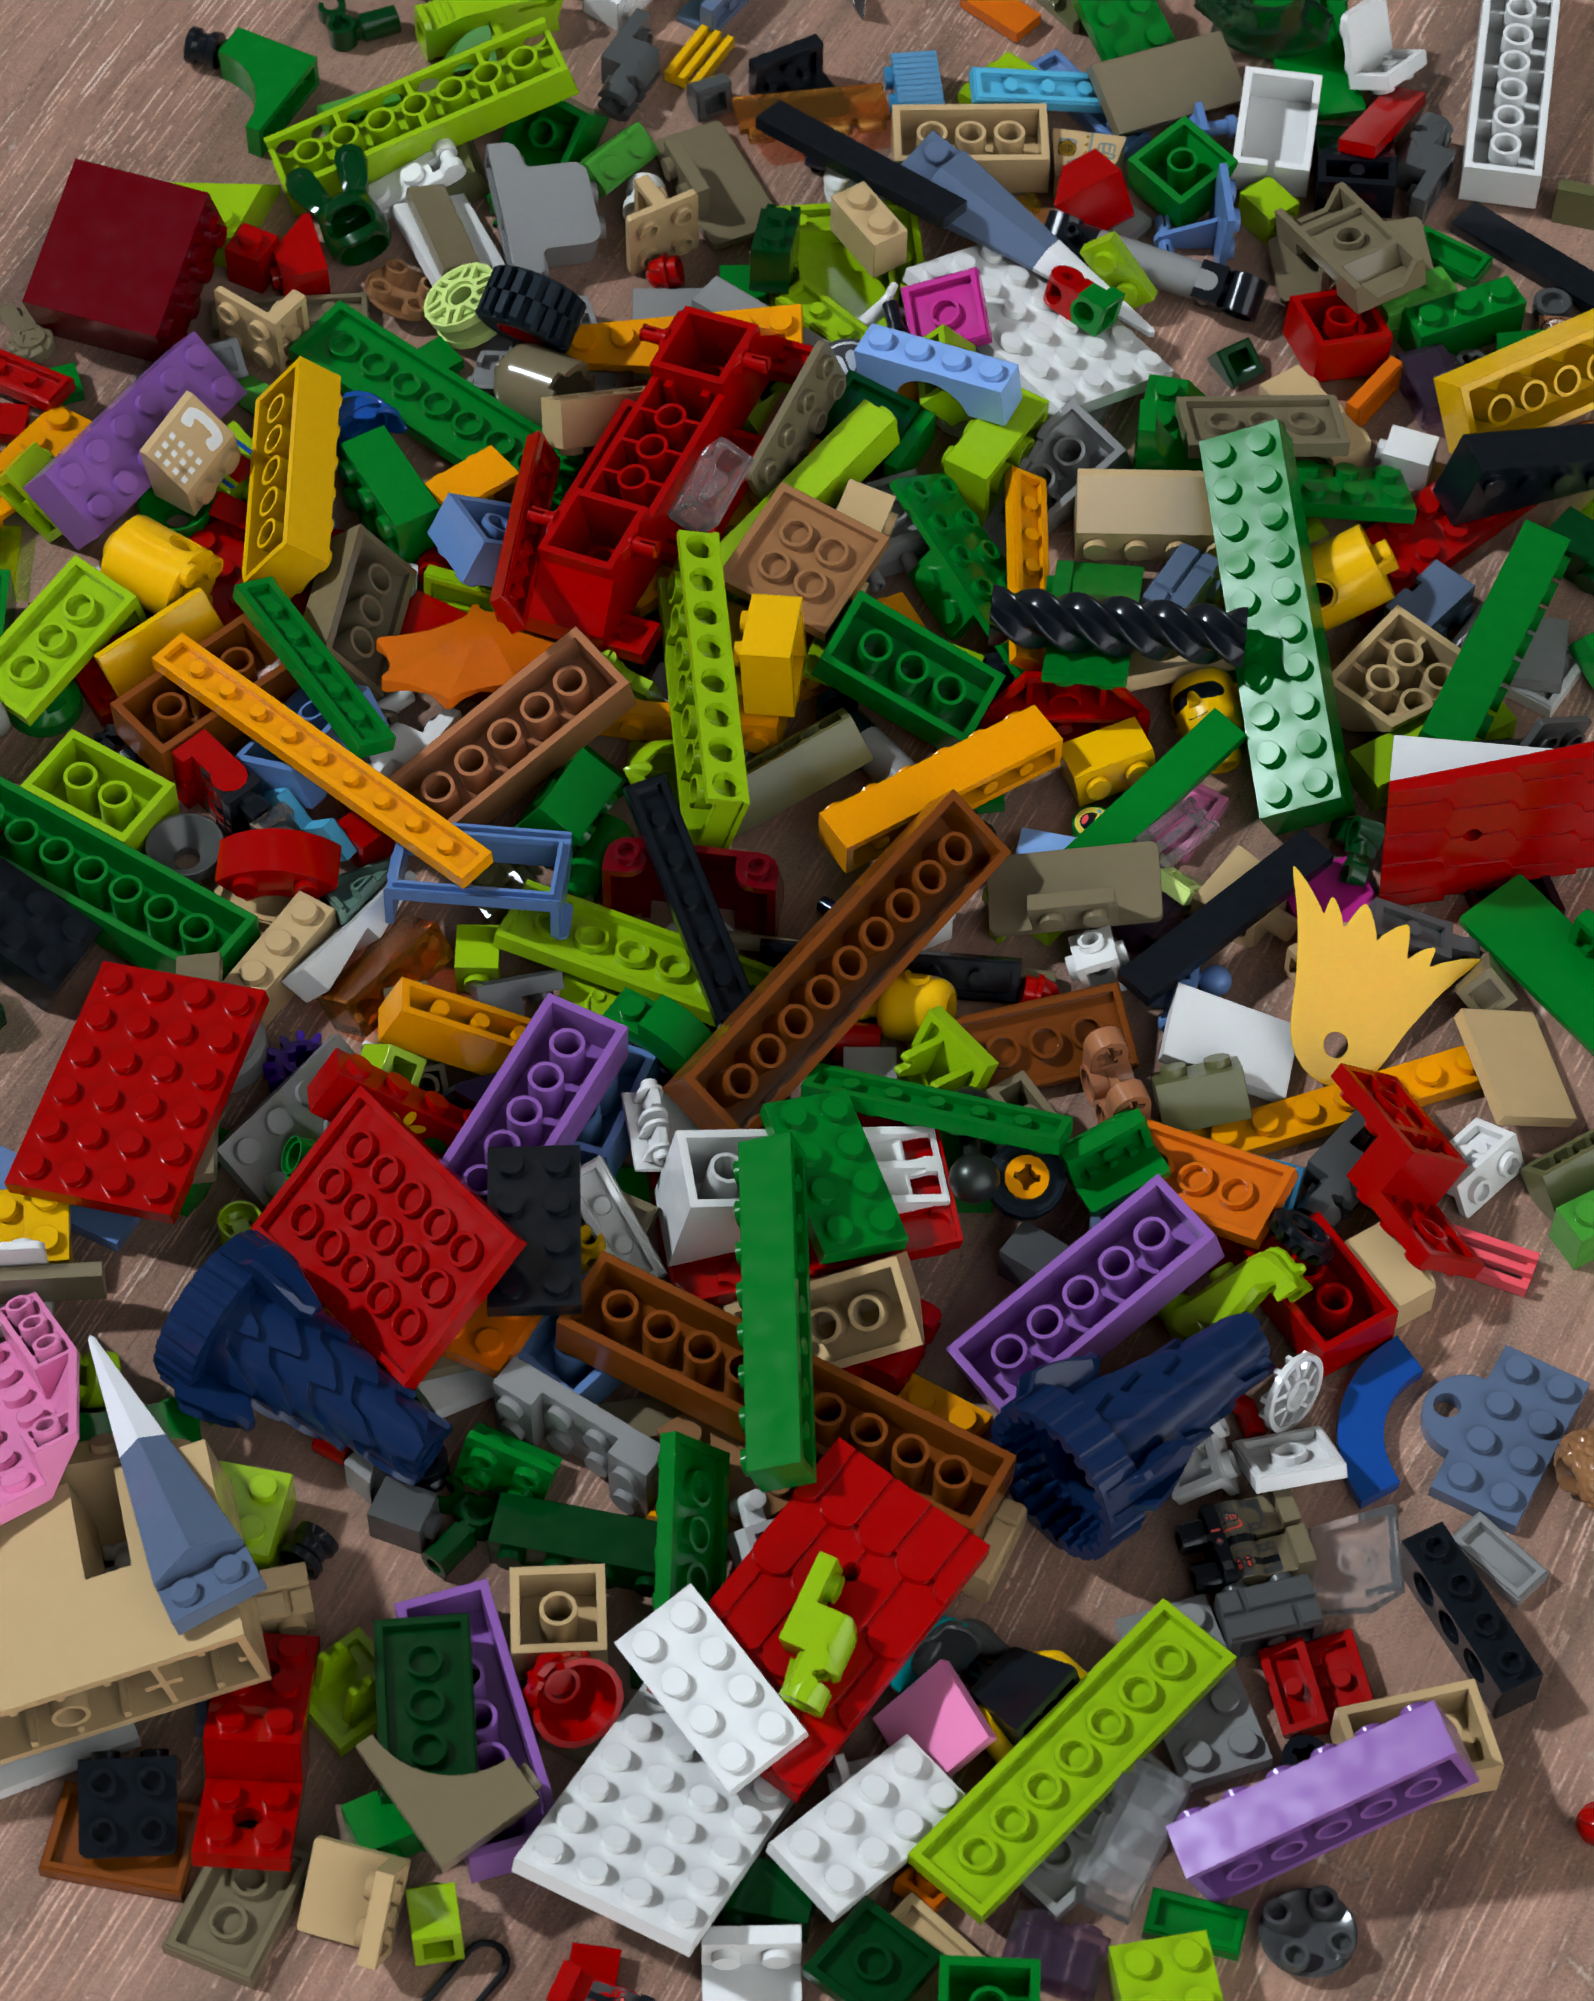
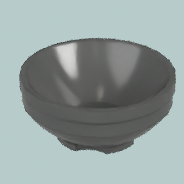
M195 813L171 815L158 822L149 832L146 839V855L194 882H199L208 878L216 871L219 843L223 839V835L218 825L203 815ZM185 854H193L200 859L199 863L190 869H182L175 864L176 860Z

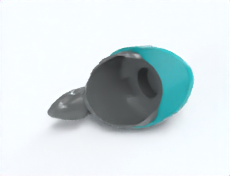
M942 1615L889 1685L896 1692L902 1693L940 1659L950 1661L956 1673L960 1674L975 1660L979 1653L990 1660H998L1011 1647L1005 1644L990 1626L980 1620L968 1618L958 1621L953 1617Z

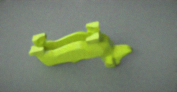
M1271 1247L1264 1252L1252 1255L1237 1266H1234L1233 1262H1229L1216 1268L1209 1274L1212 1283L1191 1296L1184 1292L1180 1293L1153 1317L1157 1315L1160 1317L1166 1330L1172 1337L1185 1340L1225 1317L1244 1312L1252 1314L1270 1293H1273L1277 1302L1288 1298L1289 1302L1293 1303L1313 1290V1287L1302 1275L1306 1271L1305 1264L1296 1263L1286 1250L1280 1247Z

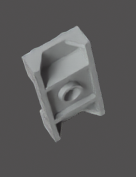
M514 1355L493 1381L496 1428L498 1431L535 1447H538L542 1440L546 1438L548 1443L558 1452L573 1454L584 1461L587 1468L600 1477H609V1496L621 1511L630 1515L636 1513L645 1519L658 1499L659 1483L654 1479L659 1471L657 1458L660 1452V1443Z

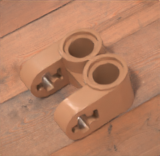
M1105 1026L1096 1029L1084 1040L1082 1065H1080V1078L1084 1094L1089 1105L1095 1107L1098 1124L1125 1109L1132 1111L1137 1107L1145 1118L1151 1120V1099L1144 1083L1134 1077L1133 1069L1128 1060L1129 1049L1120 1028L1117 1026Z

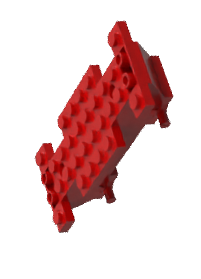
M686 305L682 311L678 310L668 328L661 329L648 324L642 325L643 328H640L639 340L659 345L657 353L649 364L652 376L637 401L624 398L558 508L550 511L532 505L530 507L531 510H528L527 522L547 527V530L537 547L540 561L524 630L559 640L576 626L601 653L605 650H612V653L614 651L618 658L645 665L663 634L662 628L658 622L631 615L662 561L675 564L678 557L676 537L678 529L706 533L719 532L720 538L749 489V485L744 478L745 470L764 436L742 431L741 429L770 380L773 379L793 385L814 346L786 339L785 333L759 327L758 324ZM494 610L497 622L503 623L499 615Z

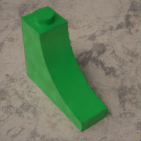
M237 27L229 39H225L221 43L217 57L220 61L222 79L231 82L244 91L255 106L250 120L245 125L248 153L262 158L268 151L263 138L285 129L320 85L318 61L316 56Z
M1140 399L1133 469L1203 471L1202 460L1187 458L1184 445L1176 440L1163 426L1158 416L1157 400Z

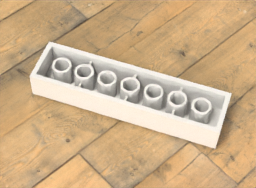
M1560 0L1481 1L1458 199L1536 208L1543 169Z

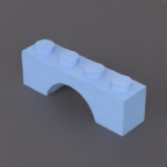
M871 323L854 350L857 373L895 392L899 390L901 385L911 381H922L936 385L951 394L962 405L968 416L1006 426L1022 400L1019 364Z

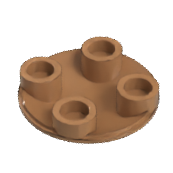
M391 258L386 260L384 267L373 270L367 276L365 292L378 309L390 316L403 320L420 321L426 319L423 306L427 293L432 286L425 275L408 268L404 261Z

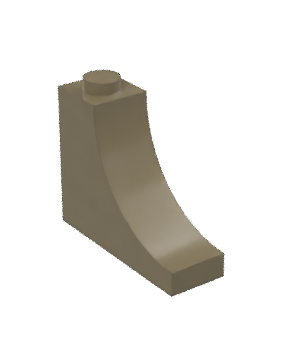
M372 1734L356 1745L358 1754L442 1874L540 1804V1798L536 1791L542 1785L526 1762L518 1767L511 1757L498 1765L476 1773L439 1775L421 1771L398 1760L382 1747Z

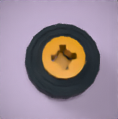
M1006 1144L1000 1147L991 1157L998 1167L1000 1184L996 1194L990 1200L1005 1216L1020 1221L1036 1220L1050 1213L1061 1201L1066 1187V1173L1058 1155L1038 1154L1030 1149Z

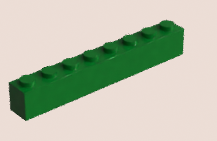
M1525 519L1418 737L1475 742L1476 737L1482 740L1485 739L1495 718L1487 713L1489 710L1497 713L1508 690L1501 687V684L1504 683L1510 686L1521 663L1513 659L1515 656L1523 659L1534 636L1527 634V631L1530 630L1536 633L1546 612L1545 609L1539 606L1540 604L1549 606L1559 585L1553 582L1552 579L1555 578L1561 581L1571 558L1564 554L1571 539Z
M791 1132L738 1142V1161L733 1163V1175L739 1188V1200L734 1202V1215L740 1228V1241L735 1243V1255L741 1268V1281L736 1283V1296L742 1309V1322L737 1324V1337L743 1350L744 1363L738 1366V1378L744 1392L745 1406H740L739 1420L746 1442V1448H742L740 1451V1463L744 1475L750 1477L762 1493L817 1483L806 1154Z

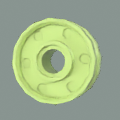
M474 262L460 265L448 271L437 280L427 293L423 306L425 318L437 330V334L452 348L459 350L475 348L489 341L497 334V332L486 326L475 313L493 270L487 264Z

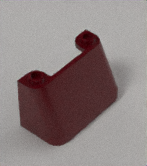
M623 837L614 840L605 851L602 865L603 906L632 917L642 914V917L650 918L653 900L666 902L642 839ZM694 845L718 907L721 909L737 910L735 928L744 929L745 926L752 934L777 937L784 901V881L776 861L769 855L759 852Z

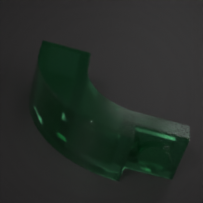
M1195 0L1193 6L1213 23L1211 32L1221 30L1228 47L1262 58H1292L1318 49L1326 44L1334 17L1316 0H1295L1279 7L1261 6L1247 0Z

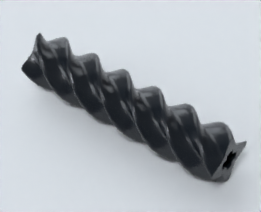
M993 584L988 646L1011 641L1022 648L1031 650L1041 649L1053 644L1055 647L1069 653H1083L1096 648L1105 655L1112 657H1125L1139 652L1146 658L1155 661H1166L1180 655L1194 664L1208 665L1223 659L1230 665L1243 669L1249 607H1240L1226 612L1216 605L1200 603L1184 609L1173 601L1164 599L1153 600L1141 605L1139 602L1125 596H1111L1098 601L1087 593L1069 592L1055 597L1048 591L1039 588H1028L1014 594L1003 586Z

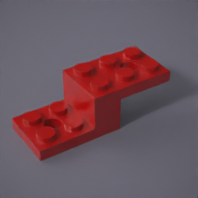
M1340 1063L1331 1075V1078L1342 1090L1340 1092L1342 1099L1360 1112L1365 1118L1364 1126L1377 1137L1346 1175L1357 1189L1356 1196L1363 1204L1375 1211L1382 1220L1380 1222L1381 1228L1389 1236L1398 1240L1406 1251L1404 1253L1405 1258L1415 1268L1421 1271H1426L1427 1269L1438 1271L1451 1277L1458 1275L1475 1279L1485 1267V1264L1436 1205L1467 1168V1162L1396 1076Z
M263 1633L270 1672L275 1673L272 1679L210 1699L203 1734L206 1779L191 1850L192 1866L291 1871L310 1762L308 1716L316 1676L317 1659L320 1654V1636ZM244 1820L258 1822L252 1829H241L236 1826Z

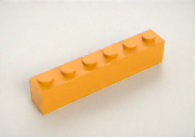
M1035 704L1020 712H1012L1002 721L986 729L976 730L967 739L951 747H943L937 750L931 757L915 765H907L901 768L895 775L879 783L869 784L859 793L841 802L831 803L819 813L818 839L847 874L877 859L930 801L954 789L972 809H975L1061 765L1063 738Z

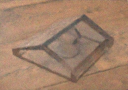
M1394 1504L1308 1528L1309 1538L1318 1559L1312 1578L1315 1599L1318 1601L1323 1616L1373 1613L1405 1593L1398 1512Z

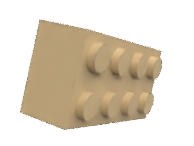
M1046 103L892 105L891 153L892 160L900 165L933 130L959 151H966L1009 193L1048 192L1050 149Z

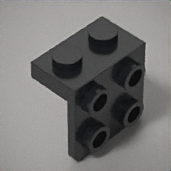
M817 34L796 40L749 59V93L762 111H765L777 101L782 100L826 125L849 116L850 105L823 71V42Z
M165 1748L140 1750V1757L121 1758L120 1751L91 1752V1759L78 1760V1833L80 1855L86 1859L173 1855L178 1849L177 1781L182 1780L181 1760L176 1755L169 1756V1749Z

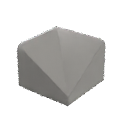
M353 1452L344 1460L347 1485L372 1505L385 1476H391L356 1452Z

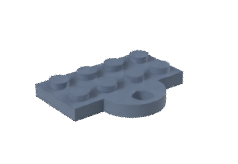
M1505 1345L1488 1379L1474 1375H1455L1436 1383L1424 1399L1420 1414V1427L1428 1445L1437 1454L1444 1457L1445 1460L1430 1486L1428 1496L1471 1516L1476 1515L1480 1511L1498 1528L1514 1535L1554 1458V1452L1559 1446V1442L1566 1435L1588 1392L1590 1383L1508 1345ZM1440 1402H1448L1453 1404L1459 1413L1453 1417H1444L1435 1411L1434 1406Z

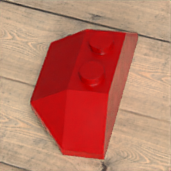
M1025 671L991 701L980 721V729H986L1002 721L1010 713L1020 712L1035 704L1063 738L1064 743L1134 716L1148 738L1150 711L1126 687H1117L1112 690H1102L1094 685L1081 684L1061 687L1054 685L1052 682H1043L1041 680L1042 671Z

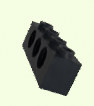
M1439 1522L1402 1540L1395 1566L1468 1679L1475 1678L1480 1696L1493 1717L1497 1719L1536 1700L1543 1672L1444 1523Z

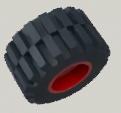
M497 265L492 270L475 313L486 326L519 344L527 342L539 343L561 353H567L586 310V304L574 291L545 275L518 266Z

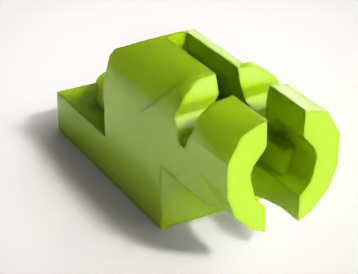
M819 1551L779 1636L784 1651L797 1657L795 1659L790 1657L784 1683L778 1695L789 1705L819 1718L823 1716L832 1697L829 1694V1689L820 1682H840L843 1671L857 1644V1627L853 1618L827 1606L828 1602L834 1604L839 1598L845 1583V1577L841 1575L843 1570L838 1558Z

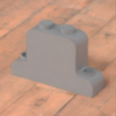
M507 142L487 144L484 167L506 265L526 268L549 277L550 267L582 264L592 261L597 254L599 239H605L607 231L605 218L603 215H597L595 206L599 203L597 184L595 181L590 182L586 168L577 162L529 167L525 165L524 157L514 145Z

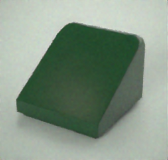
M1249 337L1223 348L1207 358L1213 369L1231 389L1266 373Z

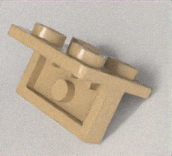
M648 174L634 179L635 212L625 218L627 270L631 275L646 270L649 262L656 259L661 253L666 252L669 256L675 254L684 255L699 246L698 194L696 191L690 189L669 198L664 188L661 186L657 187Z

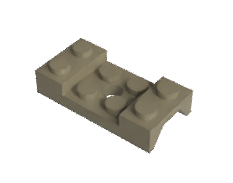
M1344 182L1335 185L1324 208L1304 217L1296 219L1282 208L1275 211L1277 236L1296 255L1306 252L1336 282L1337 295L1357 315L1426 285L1424 258Z

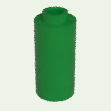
M605 814L603 817L599 815L593 823L596 827L595 832L581 848L578 846L574 852L568 894L594 902L602 890V865L608 845L619 838H634L632 829L623 820L610 814Z

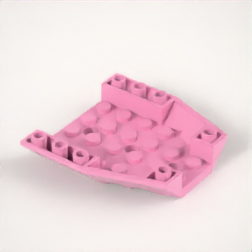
M36 1291L28 1295L16 1296L0 1308V1328L6 1341L0 1343V1525L52 1500L79 1440V1352Z

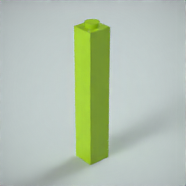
M864 399L782 482L835 509L839 505L849 479L861 483L900 444L896 417L886 407H877ZM779 484L720 542L723 567ZM726 590V599L728 601L741 603L744 600Z

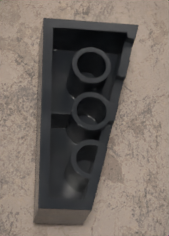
M1594 423L1463 434L1433 488V492L1451 525H1460L1594 489Z

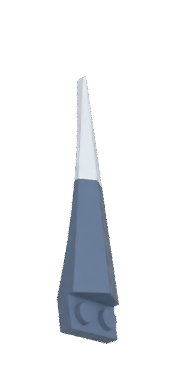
M932 130L901 163L902 166L967 200L966 212L945 227L946 229L983 245L1048 280L1054 267L1066 265L1079 270L1085 279L1088 278L1106 290L1110 288L966 151H959ZM1123 300L1118 319L1148 337H1154V328Z
M89 1335V1347L153 1585L160 1596L171 1623L178 1635H181L266 1590L267 1587L240 1535L96 1338Z

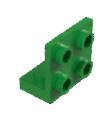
M477 1422L474 1430H469L454 1476L461 1478L467 1486L475 1490H489L498 1495L501 1492L545 1500L563 1458Z

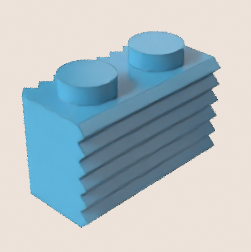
M936 50L890 53V66L883 68L885 90H892V94H888L889 117H892V105L945 104Z

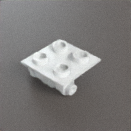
M653 1078L641 1081L640 1088L636 1093L622 1092L621 1094L635 1172H661L676 1130H700L672 1099L664 1093L663 1087Z

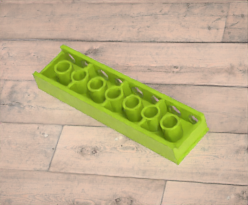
M541 17L263 139L296 217L307 211L289 195L285 186L287 175L293 169L306 168L316 176L330 198L344 192L334 158L338 148L344 144L353 143L363 149L368 160L369 184L431 151L434 143L440 139L449 138L457 147L577 95L580 92L545 18ZM541 32L545 35L544 39L537 45H524L525 39L532 33ZM498 48L510 50L504 59L489 61V56L494 50ZM464 63L474 65V69L469 74L462 77L453 76L454 70L459 65ZM433 78L439 81L438 85L431 91H418L419 85L426 79ZM392 94H400L404 97L394 107L382 106L384 99ZM363 109L368 112L367 116L359 122H347V117L355 110ZM320 125H330L333 128L325 137L313 138L311 136L313 130ZM293 140L297 142L296 147L290 152H276L277 146L283 141Z
M678 529L676 534L678 557L669 578L658 577L656 584L660 622L663 632L662 641L680 812L693 845L729 849L750 806L720 538L719 532L706 533Z

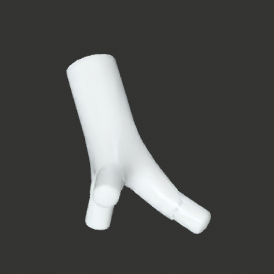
M892 282L882 298L857 319L868 327L871 323H878L885 317L882 304L888 300H893L899 285L896 282ZM899 308L901 316H905L904 308Z

